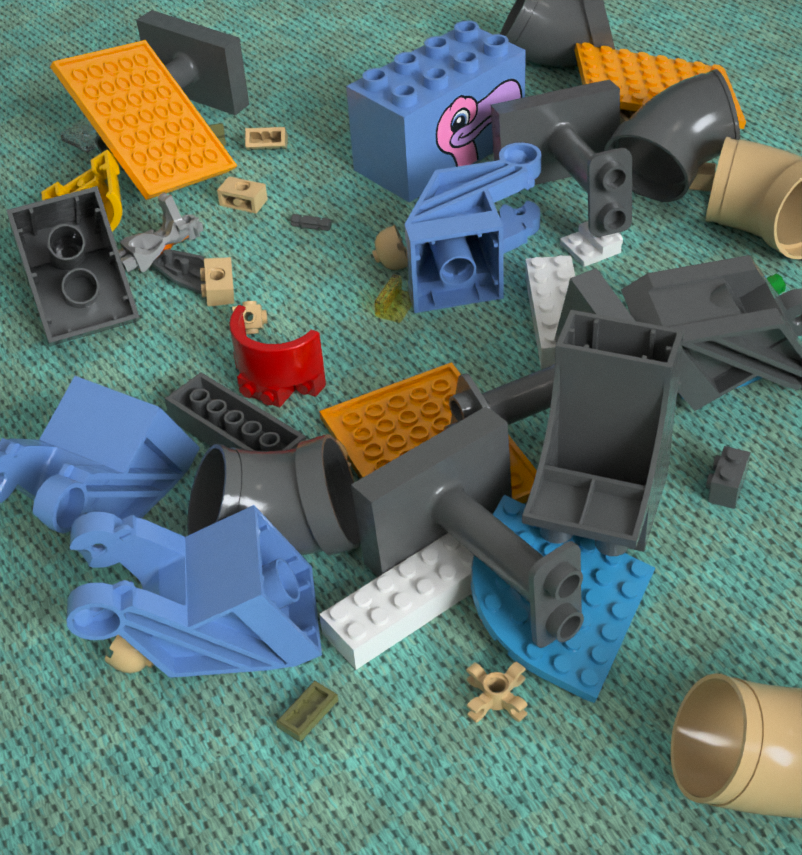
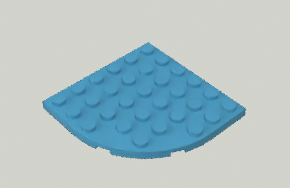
M506 495L502 497L493 515L540 554L546 556L564 544L550 543L541 536L540 527L523 524L522 515L526 505ZM573 535L568 541H573L581 550V572L583 574L581 602L584 621L580 630L570 640L559 642L556 639L548 646L539 648L532 641L530 603L474 555L471 564L473 601L483 625L494 641L498 640L509 651L508 655L528 671L584 700L595 703L654 573L655 567L626 553L619 556L604 555L597 550L594 539Z

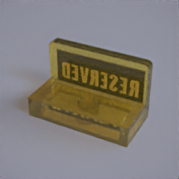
M393 274L376 298L375 317L400 323L411 308L412 303L409 292L402 290V276Z

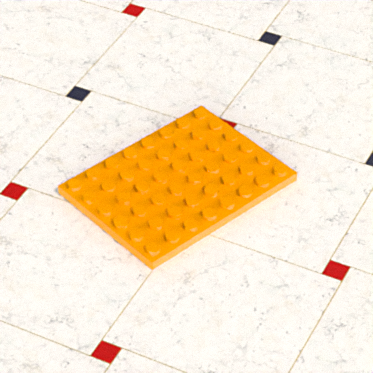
M146 40L52 62L50 66L52 71L146 200L157 197L164 192L169 193L225 174L237 167L235 161Z
M587 42L582 44L576 43L574 51L582 85L610 79L620 88V109L637 111L652 97L666 88L695 75L708 73L714 69L719 70L730 89L738 116L739 127L744 129L746 124L745 117L727 73L722 66L716 64L712 66L705 65L699 61L694 63L686 62V60L676 58L675 60L668 59L663 55L651 56L645 52L633 53L627 49L614 50L609 46L598 48Z
M451 362L319 411L320 419L330 434L345 446L348 453L347 460L361 479L444 431V427L451 423L452 417L449 398L456 393L458 377L461 373ZM508 434L512 499L525 503L528 501L537 470Z

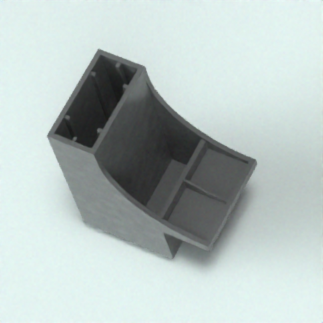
M570 310L555 348L554 383L548 424L536 476L522 515V523L540 527V534L546 541L560 544L567 542L573 535L594 539L597 550L607 556L622 555L628 548L642 552L645 551L668 476L684 330Z

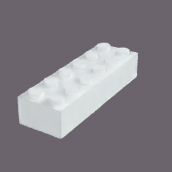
M560 255L557 257L526 259V284L541 369L555 364L557 342L554 339L570 278L575 276L571 256Z
M449 533L445 534L320 613L322 634L357 670L472 594L471 564L474 554Z

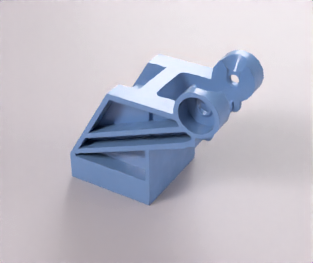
M523 142L512 143L501 149L499 160L434 171L404 224L405 241L407 244L409 297L414 313L504 298L503 254L527 243V237L539 230L540 208L531 201H526L522 207L516 209L504 204L500 208L498 215L494 203L523 189L529 190V188L535 186L534 179L541 173V151L538 147Z
M74 376L39 440L1 439L0 503L6 500L16 488L34 501L33 514L49 529L63 534L71 531L74 520L90 512H107L116 515L120 519H124L132 514L137 518H142L189 470L200 447L160 407Z
M255 505L186 537L145 519L137 518L133 514L120 519L116 515L107 512H90L74 520L70 532V550H77L87 561L89 567L93 568L108 567L120 562L138 578L142 585V589L136 588L132 581L123 580L114 585L99 582L84 584L71 591L67 598L66 620L68 629L74 635L88 640H104L120 635L169 678L294 667L322 655L312 566Z

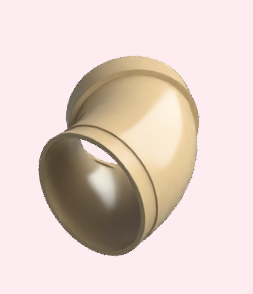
M726 136L712 185L705 221L719 223V225L752 233L762 237L767 245L788 258L802 259V157L772 146L742 139H731V137Z
M717 673L707 675L697 681L688 691L680 705L671 737V765L675 781L681 792L693 802L709 804L715 807L760 815L802 818V688L756 683Z

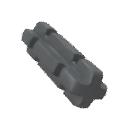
M293 214L290 219L291 225L295 227L302 225L303 228L317 230L321 228L320 230L329 231L332 227V221L328 218L320 220V217L307 215L302 217L300 214Z

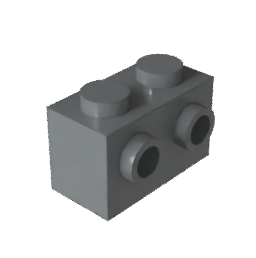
M724 446L721 456L716 455L712 468L715 473H709L706 488L710 489L709 503L735 509L747 475L751 452Z

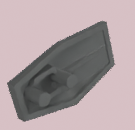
M166 249L163 251V254L153 261L152 267L172 282L202 294L201 284H206L205 281H201L200 268H205V258L203 256Z

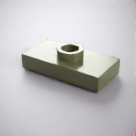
M314 680L276 721L277 728L301 742L339 701L338 694Z

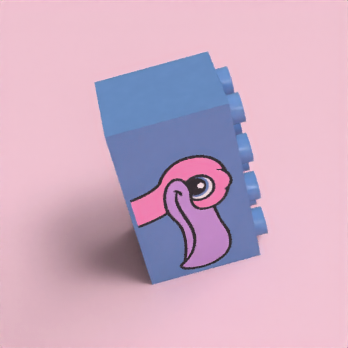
M460 21L455 24L452 31L442 36H433L426 39L423 46L412 52L397 54L393 62L382 68H373L365 71L362 75L363 78L346 86L354 171L407 202H411L421 196L435 170L475 164L492 154L491 104L525 97V49L508 42V38L504 35H492L480 29L479 25L474 21Z

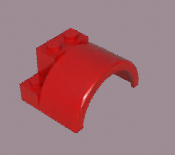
M238 305L230 317L229 327L234 349L235 365L240 371V374L237 376L239 392L246 398L252 397L266 405H274L279 408L295 390H298L303 395L309 394L316 397L326 386L320 333L311 329L304 336L296 340L280 344H266L254 341L246 335L243 317L246 307Z

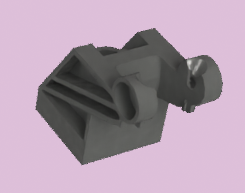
M750 255L647 273L621 289L630 314L635 321L684 330L679 372L681 386L678 393L694 411L756 376L787 388H793L795 391L802 388V342L797 337L802 335V288L792 289L779 296Z

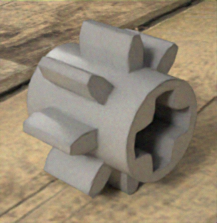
M190 214L182 216L183 221L188 226L189 237L187 240L200 237V232L204 230L202 222H199V217Z

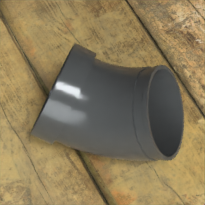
M516 0L500 32V35L508 38V42L525 49L526 61L552 67L578 66L574 51L576 43L582 44L587 42L594 47L609 46L615 50L603 0Z
M714 69L708 73H701L682 80L652 97L628 121L623 122L617 127L606 144L604 151L625 148L632 154V192L660 202L676 201L686 194L697 176L698 168L707 161L720 156L726 136L731 137V139H740V127L735 104L723 75L719 70Z
M330 434L301 441L298 443L297 448L280 451H253L234 447L227 448L220 444L212 445L202 458L193 482L188 506V535L255 505L301 555L322 551L327 555H334L359 548L361 542L351 487L354 479L340 445Z

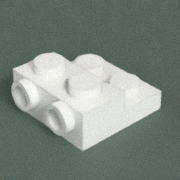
M588 221L579 224V232L560 238V245L583 267L621 253L623 243L620 233L602 237L593 236L589 231Z

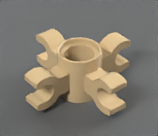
M474 662L466 669V672L470 674L467 681L473 687L482 690L483 693L479 697L473 698L467 704V707L471 710L467 716L477 723L485 716L489 709H506L517 722L525 718L527 712L523 709L528 706L527 702L521 697L513 695L510 691L525 681L522 673L526 668L515 662L508 668L505 674L501 672L487 674L479 664Z

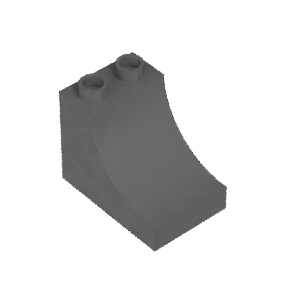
M98 186L6 210L13 239L49 347L139 321L140 317Z

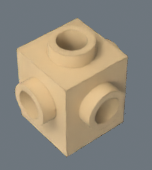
M256 301L242 302L243 306L246 307V310L243 312L246 335L259 334V330L264 329V324L268 323L267 311L263 310L260 304L257 305ZM254 315L253 319L248 321V317Z

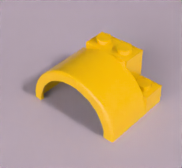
M105 150L91 159V169L64 186L57 181L41 192L42 200L98 186L113 232L122 218V202L117 176L120 174L117 159L110 151Z

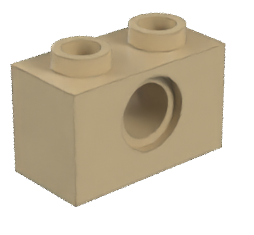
M229 176L217 189L220 206L255 214L268 200L266 185L263 183Z
M231 257L205 258V268H200L201 281L206 282V284H201L202 297L207 298V306L234 304Z

